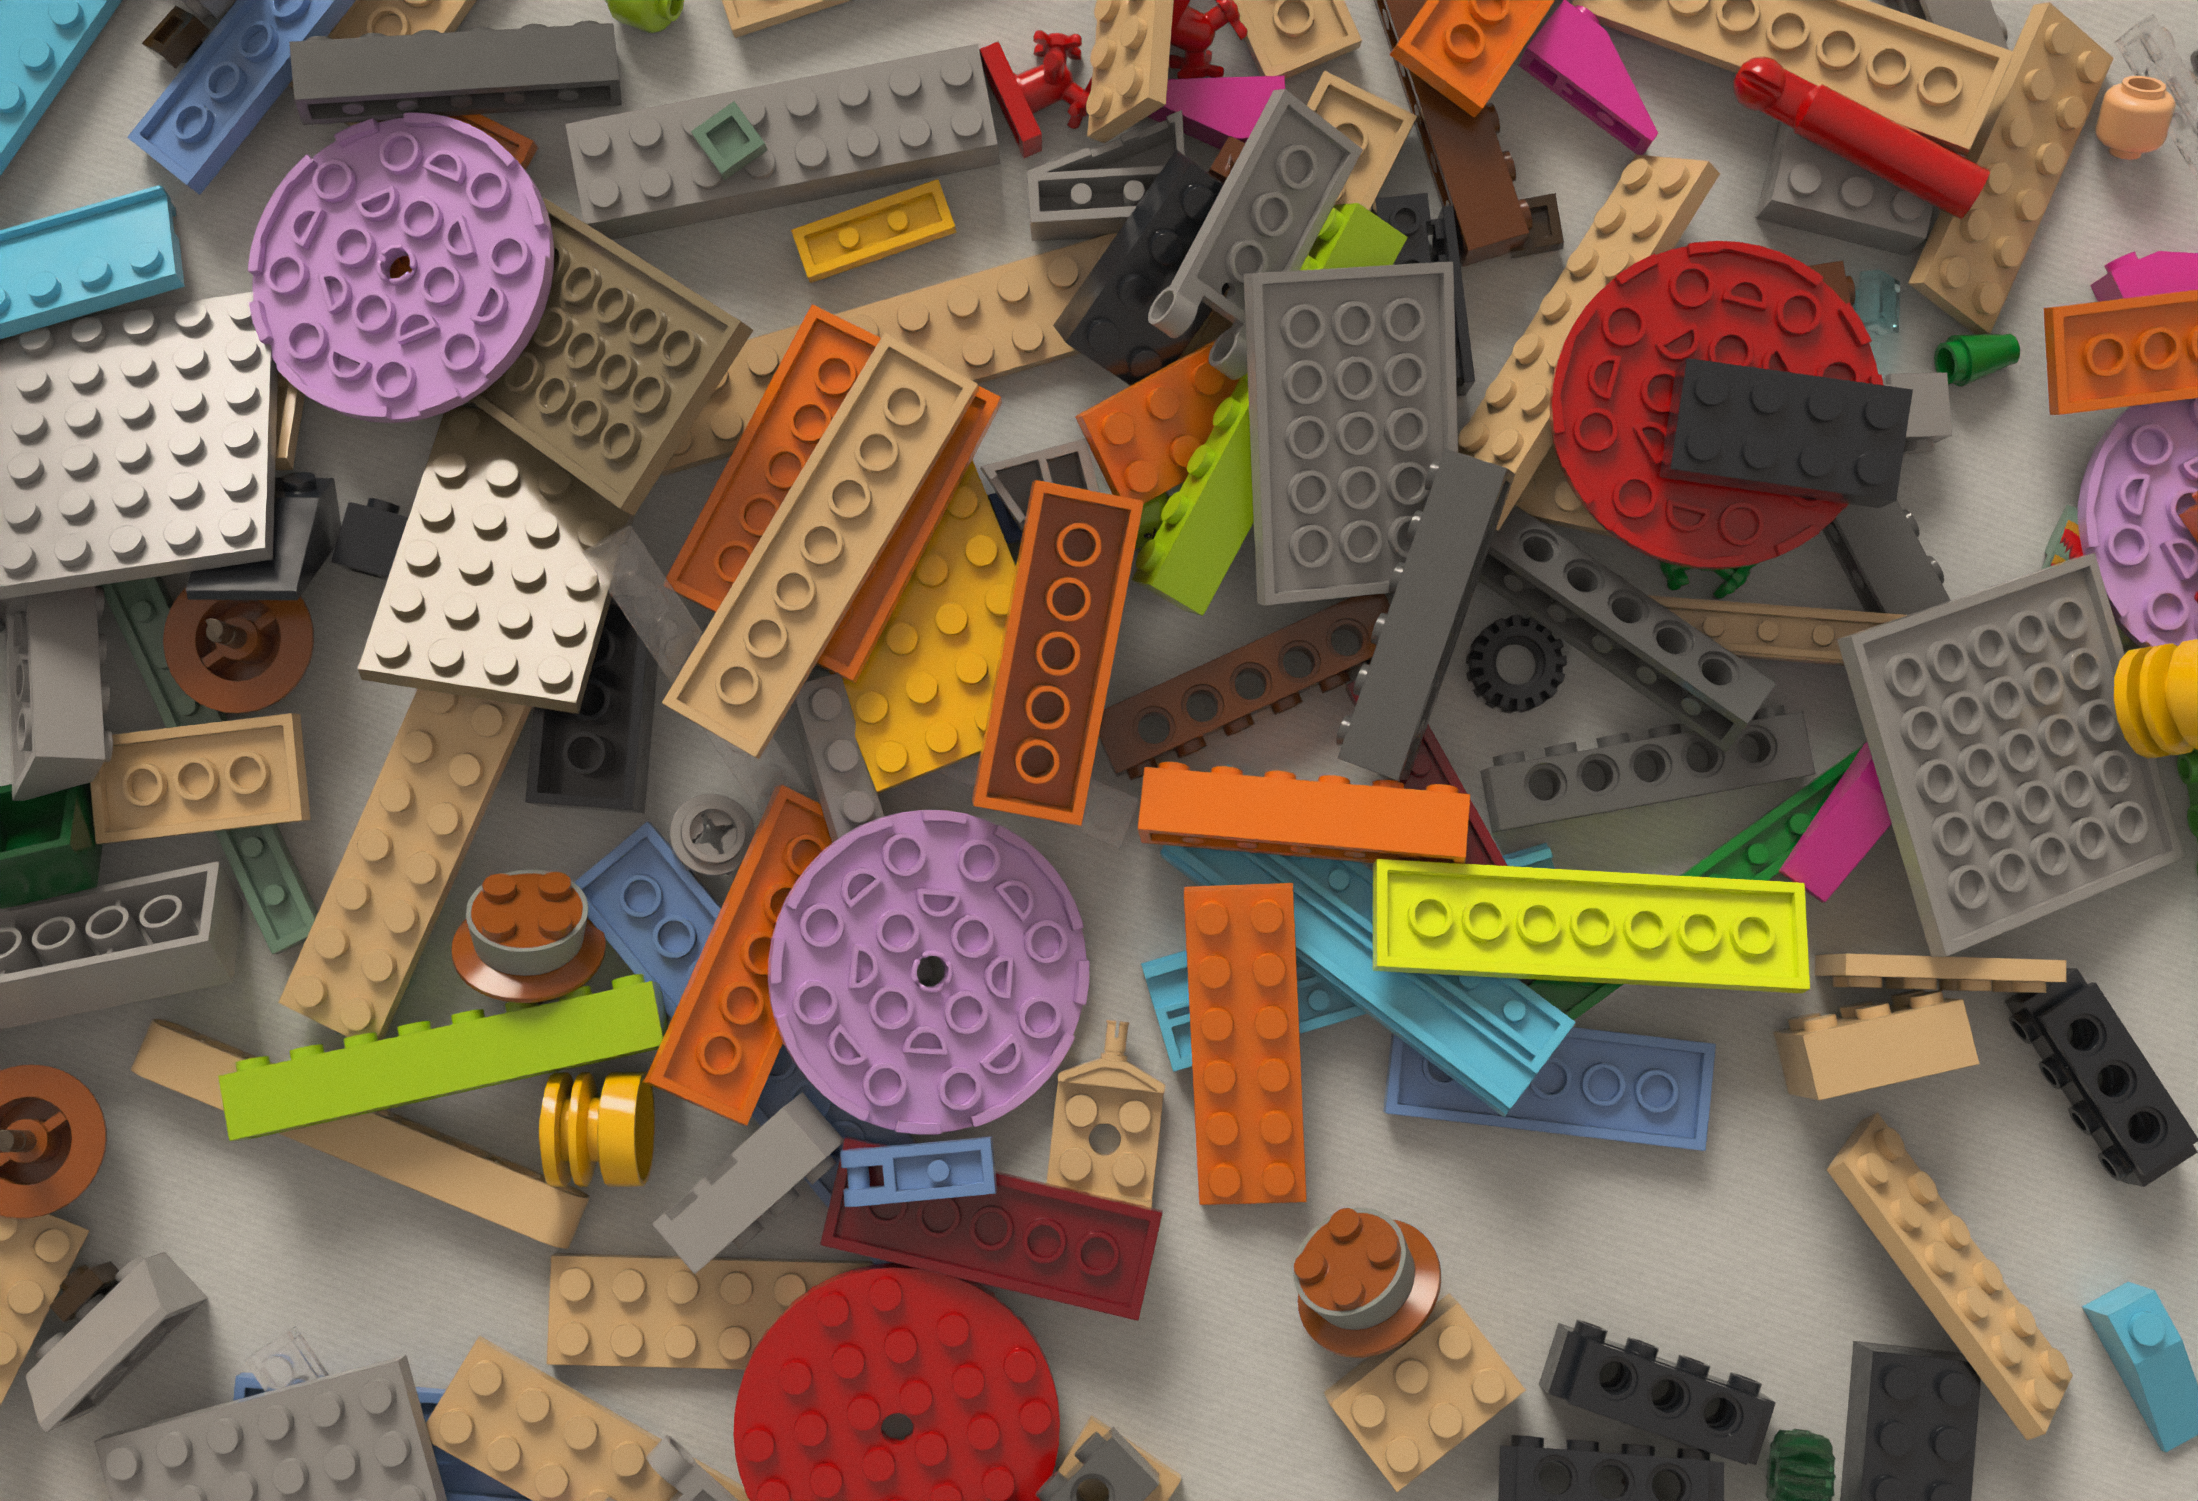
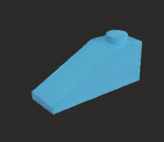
M2126 1282L2082 1306L2161 1451L2166 1453L2197 1436L2198 1384L2183 1340L2156 1291L2138 1284Z

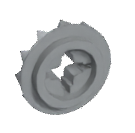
M703 794L689 799L680 806L672 819L668 833L670 834L672 854L679 858L684 864L685 869L693 870L709 878L714 875H730L740 867L755 834V830L749 814L738 802L719 794ZM703 822L706 825L709 824L713 831L731 829L720 839L719 853L710 843L701 844L699 842L693 844L702 836L704 831Z

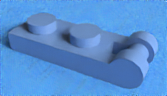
M992 1136L874 1148H855L840 1151L841 1168H847L848 1188L843 1190L845 1207L997 1193ZM883 1165L884 1185L870 1186L869 1166Z

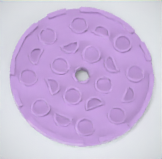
M404 113L403 118L377 122L371 118L334 134L336 141L322 149L313 158L308 154L305 155L276 188L263 211L251 245L248 272L253 275V301L249 302V308L259 341L263 344L271 345L272 359L277 364V370L303 394L326 408L350 418L379 423L411 422L448 412L468 402L497 381L516 361L537 329L546 307L554 270L553 234L548 211L530 175L501 144L483 131L465 122L430 113ZM409 256V266L412 268V272H406L399 278H391L390 268L393 262L399 257Z
M2198 398L2129 406L2110 425L2096 445L2081 483L2077 516L2083 555L2095 553L2115 623L2140 648L2170 643L2179 646L2183 641L2198 639V603L2194 599V595L2198 591V543L2179 517L2181 513L2196 504L2192 495L2198 491Z
M917 810L880 817L844 834L825 848L800 875L786 897L776 921L768 958V987L775 1024L784 1046L805 1078L832 1103L862 1121L895 1130L896 1132L917 1135H938L942 1132L961 1130L971 1126H981L1005 1115L1031 1097L1058 1068L1075 1039L1073 1034L1078 1024L1083 1004L1086 1005L1089 988L1090 961L1086 958L1085 940L1082 928H1084L1083 921L1069 889L1055 868L1037 849L1007 828L985 819L968 815L967 813L948 810ZM936 956L944 965V975L938 984L926 987L918 981L917 968L922 958Z

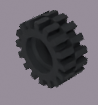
M1512 615L1509 618H1500L1494 621L1473 640L1470 645L1472 647L1471 651L1466 657V664H1469V671L1466 673L1468 682L1472 681L1475 687L1472 691L1477 698L1482 696L1487 701L1485 705L1492 709L1495 707L1502 709L1501 712L1512 713L1514 711L1522 713L1540 706L1554 696L1558 691L1556 690L1558 685L1563 683L1566 675L1562 672L1563 667L1567 665V655L1562 656L1561 648L1564 645L1561 639L1556 640L1551 634L1552 631L1538 624L1531 617L1525 619L1521 618V615ZM1514 644L1521 645L1532 653L1536 666L1535 672L1528 682L1518 685L1511 684L1499 675L1496 668V659L1503 647Z

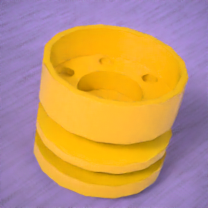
M2198 639L2183 641L2179 646L2170 643L2128 650L2119 661L2114 676V704L2117 720L2128 744L2135 753L2147 759L2192 752L2194 748L2198 750Z
M554 1072L549 1076L539 1119V1145L542 1168L548 1185L551 1187H566L572 1177L574 1184L578 1187H587L592 1182L597 1162H599L604 1183L608 1187L645 1186L652 1168L655 1138L653 1087L644 1083L647 1072H610L606 1076L601 1096L598 1095L594 1076L590 1072H581L576 1076L575 1082L568 1072Z

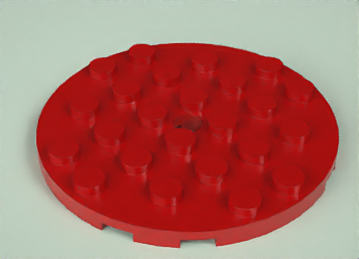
M1735 241L1689 243L1685 247L1671 249L1657 255L1654 253L1616 275L1585 306L1571 327L1558 356L1551 384L1549 409L1555 452L1562 472L1582 506L1598 524L1630 548L1672 565L1695 569H1731L1758 564L1783 555L1818 535L1849 504L1661 478L1660 471L1675 371L1687 358L1883 385L1882 374H1878L1876 361L1869 344L1872 340L1849 302L1846 304L1831 287L1822 281L1824 279L1823 276L1801 261L1760 245Z
M884 1263L852 1269L812 1287L795 1299L790 1307L765 1331L749 1359L738 1391L734 1413L733 1437L738 1471L749 1501H1041L1035 1494L1053 1474L1059 1447L1060 1417L1053 1375L1040 1344L1024 1320L999 1300L994 1292L977 1282L897 1263ZM895 1413L904 1414L910 1418L913 1423V1429L905 1436L904 1440L892 1438L884 1430L882 1431V1423L886 1417Z

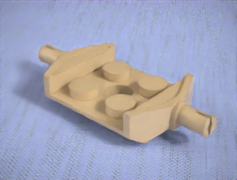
M1106 1020L1105 1053H1101V1058L1058 1073L1046 1183L1152 1208L1165 1084L1127 1061L1128 1055L1124 1054L1130 1022L1120 1021L1118 1037H1115L1116 1021ZM1099 1124L1113 1125L1120 1133L1121 1140L1119 1146L1109 1154L1098 1153L1090 1144L1089 1135L1093 1128Z

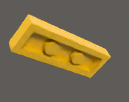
M939 179L791 229L810 283L957 233Z

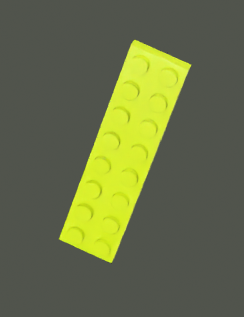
M1376 859L1373 863V971L1803 994L1810 990L1805 883Z

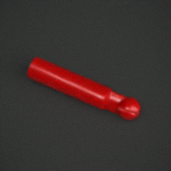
M1765 56L1754 57L1742 64L1733 80L1734 94L1738 102L1745 108L1760 111L1793 128L1794 133L1960 220L1970 210L1990 175V170L1823 84L1817 86L1784 69L1775 59Z

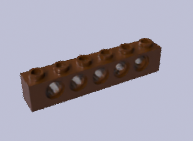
M1385 593L1350 597L1104 709L1098 738L1115 776L1118 777L1127 773L1130 781L1144 776V767L1158 768L1156 759L1175 751L1178 759H1181L1205 748L1207 744L1204 737L1223 729L1226 737L1232 736L1255 725L1252 718L1254 714L1270 707L1274 715L1280 714L1303 703L1300 693L1319 685L1323 694L1351 681L1348 674L1349 671L1363 664L1370 665L1377 646L1371 643L1375 623L1381 613L1388 614L1390 608ZM1342 629L1354 633L1359 642L1357 653L1344 656L1336 652L1331 643L1332 634ZM1292 651H1299L1307 655L1311 662L1310 674L1302 678L1289 675L1283 666L1284 656ZM1243 673L1256 674L1263 682V695L1254 700L1241 697L1235 689V679ZM1198 694L1209 696L1216 705V715L1211 720L1199 722L1191 718L1186 708L1187 701L1191 697ZM1149 716L1160 717L1167 723L1169 734L1160 743H1148L1139 735L1138 726L1140 722Z

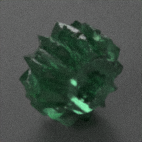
M1793 1429L1792 1431L1779 1430L1770 1444V1455L1767 1459V1474L1765 1478L1767 1480L1766 1497L1768 1501L1832 1500V1497L1835 1495L1834 1480L1836 1475L1834 1474V1465L1836 1458L1833 1455V1446L1828 1438L1801 1429Z

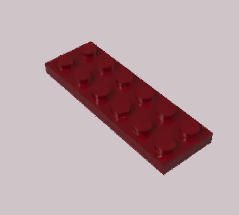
M848 1136L844 1139L842 1150L885 1147L887 1145ZM840 1159L820 1245L1139 1321L1163 1210L996 1171V1194L845 1207L843 1190L848 1188L847 1168H841ZM883 1165L869 1166L870 1186L884 1185Z

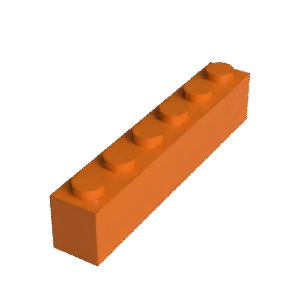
M1161 762L1158 764V768L1144 767L1138 821V833L1141 843L1374 863L1376 859L1465 864L1470 794L1459 793V789L1451 785L1433 784L1427 786L1426 790L1404 789L1403 783L1394 780H1376L1372 782V786L1350 784L1348 778L1336 775L1320 776L1318 781L1296 780L1297 776L1295 774L1285 771L1265 772L1264 777L1243 775L1242 770L1228 766L1213 767L1211 772L1190 771L1188 765L1178 762Z

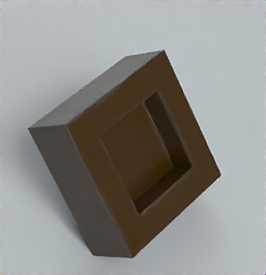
M175 5L142 44L158 59L176 69L181 63L189 61L203 43L202 39L210 30L196 16Z
M1556 193L1525 198L1531 212L1533 226L1529 230L1524 245L1511 249V258L1563 249L1564 239Z
M111 1261L90 1268L86 1264L82 1265L60 1284L59 1287L63 1293L49 1307L63 1322L75 1319L76 1313L89 1300L100 1293L106 1296L119 1283L114 1278L119 1270Z

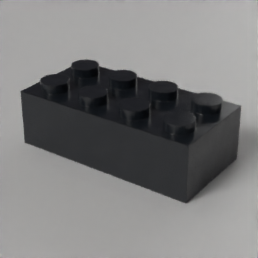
M1176 149L1053 326L1065 343L1130 386L1177 361L1213 309L1201 301L1194 321L1177 338H1170L1150 324L1148 321L1149 310L1157 296L1171 285L1224 185L1223 182ZM1225 283L1222 287V295H1224L1229 288V285L1227 283Z
M1687 358L1675 371L1660 477L1882 508L1897 500L1913 389Z
M612 594L579 714L534 707L526 803L547 807L645 814L663 605L653 597Z
M1853 1341L1840 1501H1971L1981 1378L1962 1353Z

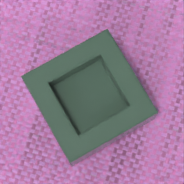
M735 101L691 131L696 142L724 180L768 150L765 142Z

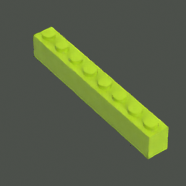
M1359 203L1334 205L1300 270L1393 265L1408 237ZM1248 372L1240 378L1231 397L1226 398L1217 408L1213 416V425L1215 426L1206 443L1199 446L1192 454L1187 465V472L1189 474L1180 491L1174 493L1166 502L1161 514L1163 522L1154 539L1149 540L1140 550L1136 559L1137 570L1131 579L1181 610L1201 616L1205 614L1254 523Z
M644 974L630 975L612 980L613 989L592 994L591 986H581L577 990L559 997V1001L544 1005H538V1002L505 1003L506 1013L485 1017L484 1009L470 1010L451 1015L452 1025L432 1029L430 1021H421L397 1027L399 1036L378 1041L376 1032L344 1038L345 1048L324 1052L323 1044H317L290 1050L291 1060L270 1064L269 1056L235 1062L237 1072L218 1076L229 1141L251 1140L658 1050L668 1028L661 985L654 981L645 982Z

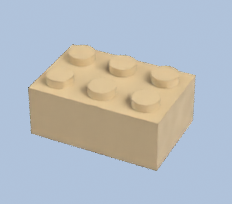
M1924 989L1892 995L1893 1005H1889V1002L1872 1004V1001H1865L1840 1007V1017H1836V1014L1821 1016L1820 1013H1811L1789 1018L1790 1028L1773 1032L1788 1094L1814 1100H1823L1978 1065L1979 1060L1964 1000L1943 998L1942 990L1924 992Z
M1449 1293L1436 1303L1429 1318L1411 1338L1390 1351L1366 1358L1328 1388L1324 1394L1336 1414L1395 1491L1398 1492L1525 1392L1526 1389L1461 1305Z

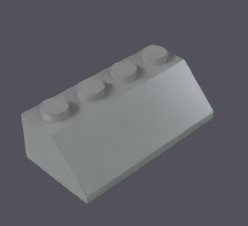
M90 586L9 598L5 606L12 801H25L93 782L102 764L111 760L113 750L112 732L104 730L103 714H106L109 708L110 687L108 682L101 681L100 665H104L107 655V638L105 634L98 633L97 618H101L104 609L103 587Z

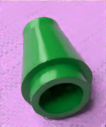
M2012 334L1951 335L1946 342L1940 343L1935 350L1934 363L1936 372H1947L1948 384L1954 383L1956 386L1963 387L2009 365L2016 364L2020 358V346L2018 340Z

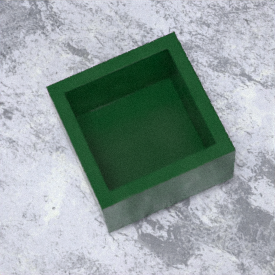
M90 782L25 801H12V784L0 786V909L97 887L103 844H96Z

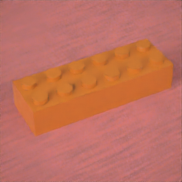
M1034 480L1032 482L972 796L973 806L1079 826L1082 825L1144 501L1045 481Z

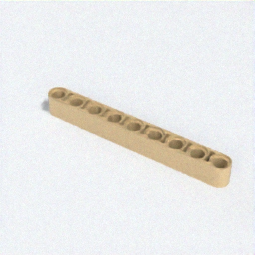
M152 1019L133 1062L131 1071L145 1079L224 1111L218 1076L237 1072L235 1062L256 1058L257 1056L179 1024L162 1019ZM388 1110L278 1133L558 1248L567 1249L570 1247L590 1198L585 1192L568 1184L566 1187H551L547 1184L545 1176L541 1173Z

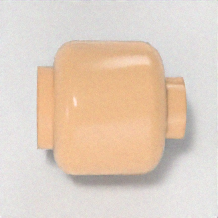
M2129 76L2124 78L2122 83L2112 86L2105 93L2095 132L2098 140L2110 147L2109 153L2121 159H2138L2142 153L2157 150L2164 144L2175 110L2174 98L2166 91V84L2151 77Z

